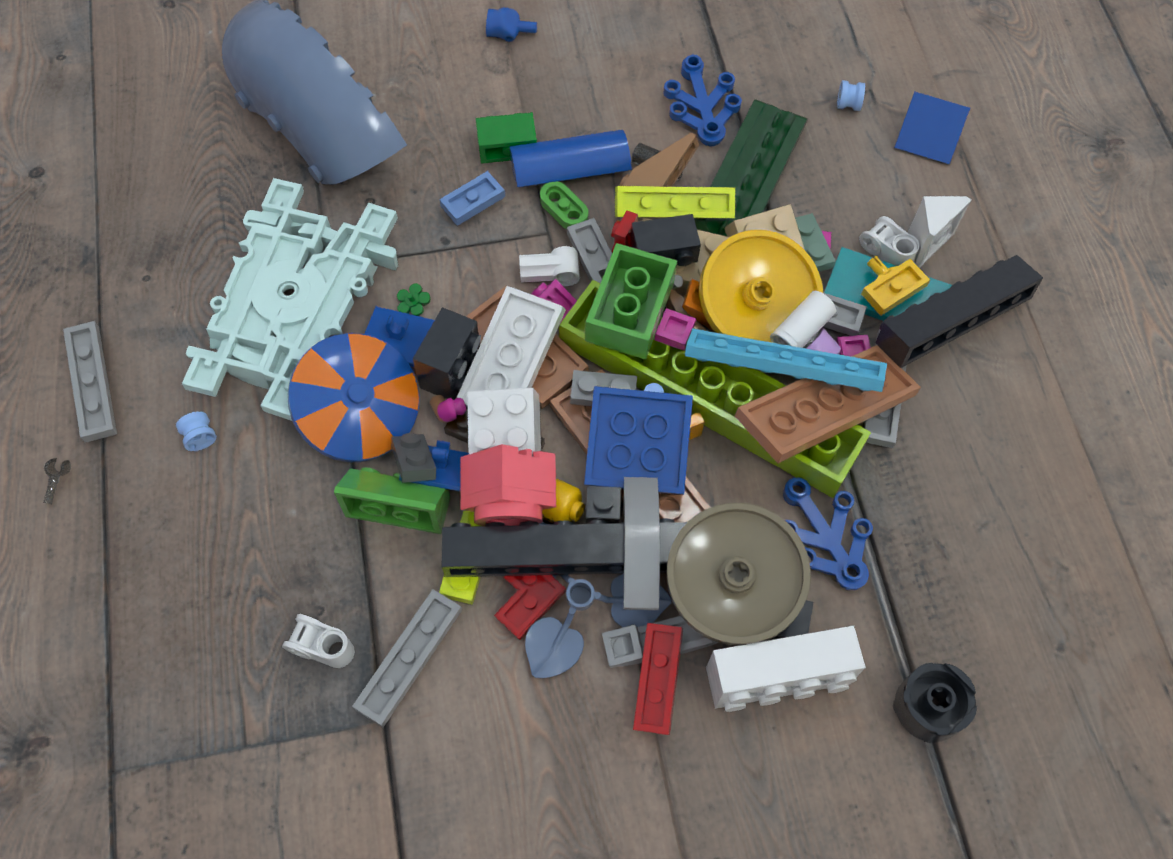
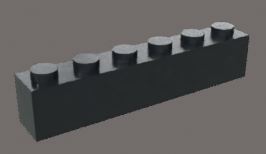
M1018 255L1005 261L1000 260L993 267L985 271L980 270L976 272L970 279L964 282L958 281L950 289L942 293L937 292L921 304H913L905 312L895 317L893 315L889 316L881 323L880 333L875 343L902 368L1032 299L1043 277Z

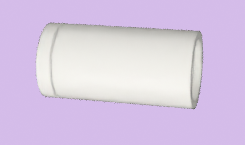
M812 291L770 335L772 343L803 348L836 313L834 303L822 292Z

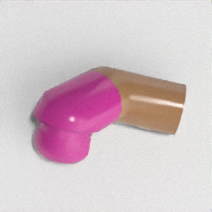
M436 395L430 400V406L437 419L443 423L451 422L456 419V415H463L466 412L465 402L462 398L454 400L448 398L445 400L443 396Z

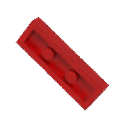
M647 623L633 730L670 735L683 636L682 627Z

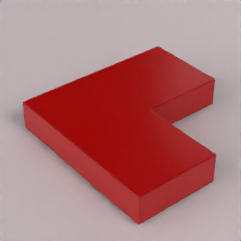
M552 575L501 576L517 592L494 616L516 638L521 640L531 625L540 620L566 592V588Z

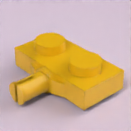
M874 256L867 265L878 277L874 282L864 287L861 295L882 316L927 287L930 279L911 259L899 266L887 268L878 256Z

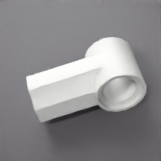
M558 247L549 254L519 255L521 283L553 281L556 279L562 286H571L580 279L578 252L573 247Z

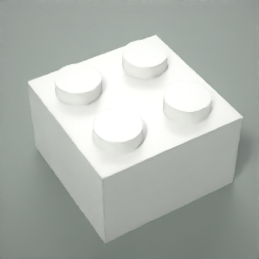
M534 388L467 391L469 454L501 444L518 447V451L531 449L532 456L533 452L541 451L539 394Z

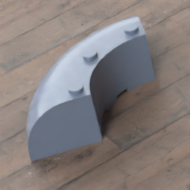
M254 0L239 10L226 28L222 43V59L225 72L237 92L235 93V98L244 109L247 108L249 112H255L267 119V122L275 132L280 131L310 166L308 171L316 182L337 184L346 181L378 165L407 146L387 113L383 112L381 114L372 104L371 98L373 94L368 87L365 88L361 83L355 82L351 77L355 74V71L341 55L334 57L329 52L328 42L313 27L305 29L300 24L302 20L297 14L289 9L284 11L277 2L269 4L268 0Z

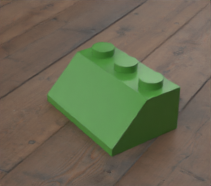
M367 467L361 468V470L350 468L335 486L334 494L345 517L442 534V527L444 526L450 502L448 489L411 482L402 483L399 480V473L390 476L380 474L379 471Z

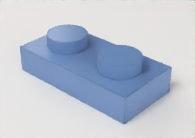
M486 171L439 199L440 206L458 226L505 197V190Z

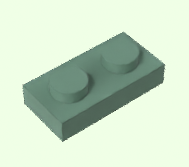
M813 213L796 217L795 220L804 249L814 261L818 271L834 268L836 260Z

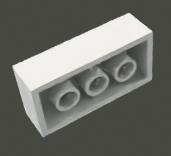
M854 626L713 650L706 666L715 709L725 707L726 712H732L746 708V703L759 701L760 705L764 706L778 703L781 701L780 697L793 695L794 699H804L814 696V691L827 689L828 693L845 691L849 689V684L857 681V676L866 667Z

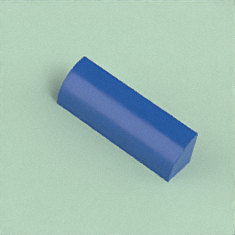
M624 130L510 146L512 170L517 187L632 170L630 150Z

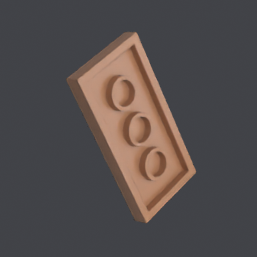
M506 286L466 316L477 321L478 333L481 335L480 344ZM556 334L532 386L539 394L541 409L546 407L550 400L563 393L572 385L574 370L589 371V366Z

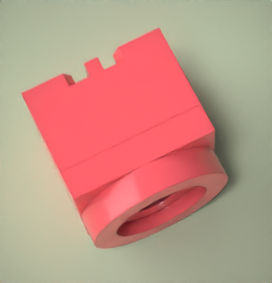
M501 444L461 457L460 510L474 512L475 524L485 526V524L490 522H501L505 526H519L521 522L533 521L540 524L543 522L542 510L556 507V462L554 453L535 451L532 456L531 449L518 451V447Z

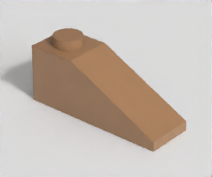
M689 133L639 164L632 170L630 175L627 174L623 177L619 186L673 187L699 147L697 136Z

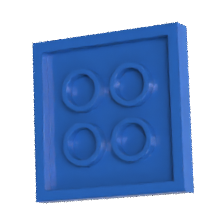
M594 386L584 486L621 487L624 490V477L658 478L659 493L684 495L693 396Z

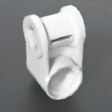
M886 216L880 217L870 231H864L859 236L860 244L864 250L871 255L878 256L880 260L896 266L909 259L914 262L919 250L918 240Z
M297 614L295 619L297 625L289 641H284L282 645L285 650L302 658L313 659L334 668L345 667L352 661L355 653L354 646L343 631L323 624L309 616ZM336 642H343L342 649L338 653L328 654L331 645Z

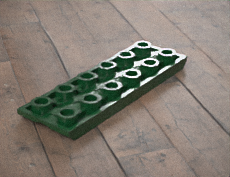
M757 99L753 101L710 186L735 188V218H694L697 230L727 236L725 227L733 221L765 211L808 118L781 110Z

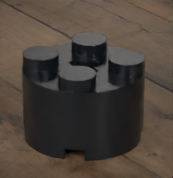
M926 663L914 670L900 684L896 691L893 709L902 726L911 735L927 743L941 742L962 731L973 721L977 711L976 691L970 678L958 667L947 663ZM933 698L937 699V701L939 702L937 706L933 704Z

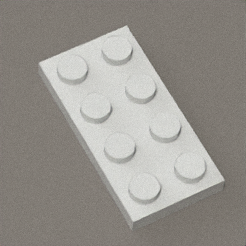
M506 286L457 398H462L465 405L468 406L467 391L532 388L566 309L559 304Z

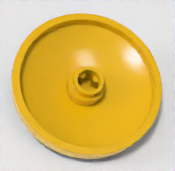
M748 230L737 233L723 241L707 259L699 281L701 307L709 325L716 333L771 343L770 335L812 291L823 293L819 271L809 254L792 239L768 230Z

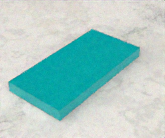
M841 247L824 293L867 306L865 315L884 321L889 316L893 315L895 317L905 312L913 304H921L937 292L942 293L950 289L952 285L928 277L930 282L927 287L880 316L861 295L864 287L874 282L878 277L867 265L873 257ZM882 261L887 268L896 266Z

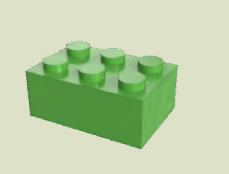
M616 243L586 320L585 341L646 360L675 281L677 260Z

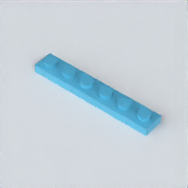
M692 329L685 350V356L696 358L699 361H714L725 363L732 367L742 366L758 369L765 373L774 372L791 375L797 379L807 378L824 381L830 385L840 384L857 387L863 391L873 390L882 392L887 363L698 329Z

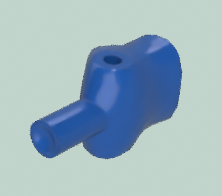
M504 7L488 9L486 37H496L511 42L516 39L519 32L537 33V22L520 21L519 14L514 9Z

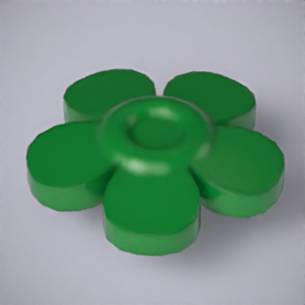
M414 283L410 285L409 292L406 289H402L397 293V299L401 302L397 309L399 312L407 314L411 312L413 315L419 316L424 312L422 305L430 303V294L423 292L420 284Z

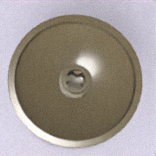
M748 503L720 504L694 516L676 536L667 563L669 593L681 617L690 627L704 637L727 645L741 646L763 642L783 632L802 610L811 582L808 554L795 530L774 512Z

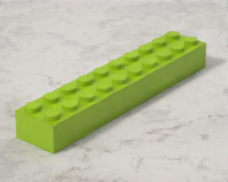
M591 281L559 325V338L575 353L613 374L637 376L636 387L643 391L648 384L657 383L662 386L664 393L692 395L691 415L700 412L705 421L704 426L787 473L806 480L810 486L832 498L835 497L871 434L870 431L855 425L777 463L736 419L735 414L738 407L785 387V384L757 369L742 366L732 367L725 363L699 361L696 358L685 356V350L683 351L655 340L652 342L646 360L586 342V320L600 286L599 282Z

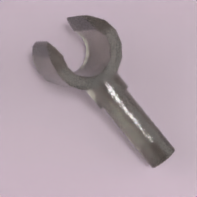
M57 458L50 459L45 463L44 471L49 476V483L43 503L52 505L60 477L68 474L71 470L69 460L62 462L60 472L55 468Z

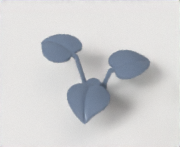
M542 522V523H540L539 525H550V524H546V523ZM624 574L616 577L611 583L613 597L595 592L594 587L587 580H574L569 575H560L569 584L566 590V599L570 609L563 625L556 618L546 617L536 621L529 628L525 639V650L532 676L535 678L554 677L576 664L582 654L584 640L580 632L570 629L569 626L575 612L588 609L594 600L613 603L611 608L612 618L623 628L634 624L640 627L647 625V623H653L671 604L670 596L659 585V610H623Z

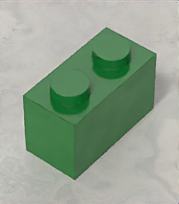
M533 112L476 118L481 164L511 161L510 146L537 142Z

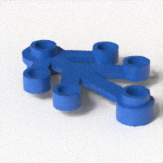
M692 54L683 60L681 74L685 79L691 81L695 97L681 90V85L676 80L665 82L663 94L666 98L677 101L670 105V118L674 121H681L697 130L700 141L704 145L712 147L718 145L724 139L726 134L724 125L734 113L740 110L742 99L737 94L727 95L724 108L714 118L712 110L726 92L734 88L735 76L729 72L721 73L718 77L717 86L707 96L702 78L704 63L698 55ZM687 107L699 112L701 119L687 113Z
M798 477L788 480L783 489L784 500L789 505L801 508L816 533L798 528V525L792 520H786V522L795 530L803 544L829 551L835 560L819 558L811 548L805 547L808 556L811 558L810 569L835 576L837 583L847 590L862 588L869 577V571L866 564L862 561L866 539L872 533L873 526L865 518H859L854 521L850 529L853 540L849 554H847L841 545L847 513L854 505L853 495L848 491H840L835 495L832 501L834 512L829 527L809 496L811 493L809 483ZM795 485L800 486L803 492L796 493L792 487ZM839 498H844V499H846V500L848 501L849 505H848V506H843V505H841V504L838 502V499H839ZM856 526H864L867 533L862 534L858 532ZM847 568L855 569L858 576H850L847 573Z

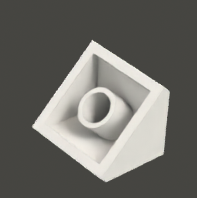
M967 196L923 197L908 230V233L913 235L919 242V250L914 260V263L919 268L954 235L971 202L970 198Z

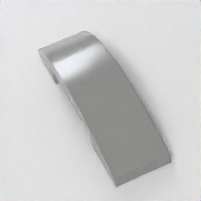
M624 477L623 610H659L660 524L658 478Z
M681 616L654 623L683 628L680 654L719 643L696 632ZM634 624L602 633L610 668L642 663L647 625L637 627Z

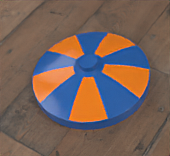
M345 333L334 335L318 342L301 357L290 378L288 408L298 433L316 451L339 461L365 462L382 457L392 451L391 437L410 433L419 410V388L409 363L390 344L370 335Z

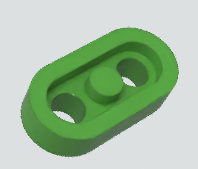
M556 181L543 185L540 190V203L563 228L567 229L568 226L588 220L587 206L565 184Z

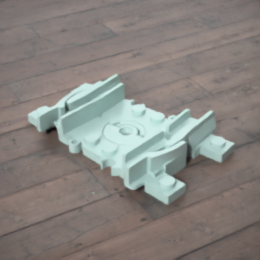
M273 178L261 205L263 211L249 210L244 216L243 224L249 234L247 239L239 242L241 250L248 252V254L242 258L232 257L235 266L224 288L226 299L222 296H216L210 301L211 308L215 314L212 315L206 330L210 337V348L218 351L214 352L188 346L186 355L192 359V362L182 382L185 390L216 397L224 376L228 372L244 382L269 389L260 405L263 411L292 421L288 408V386L291 375L301 357L318 342L334 334H343L341 327L354 304L352 295L354 294L357 297L365 296L368 293L367 285L372 286L374 283L373 275L378 266L373 264L391 270H396L398 267L396 249L384 245L398 219L396 211L368 203L356 226L343 222L339 230L335 231L331 229L327 216L296 210L304 193L302 184ZM288 289L295 290L292 295L286 296L283 294Z

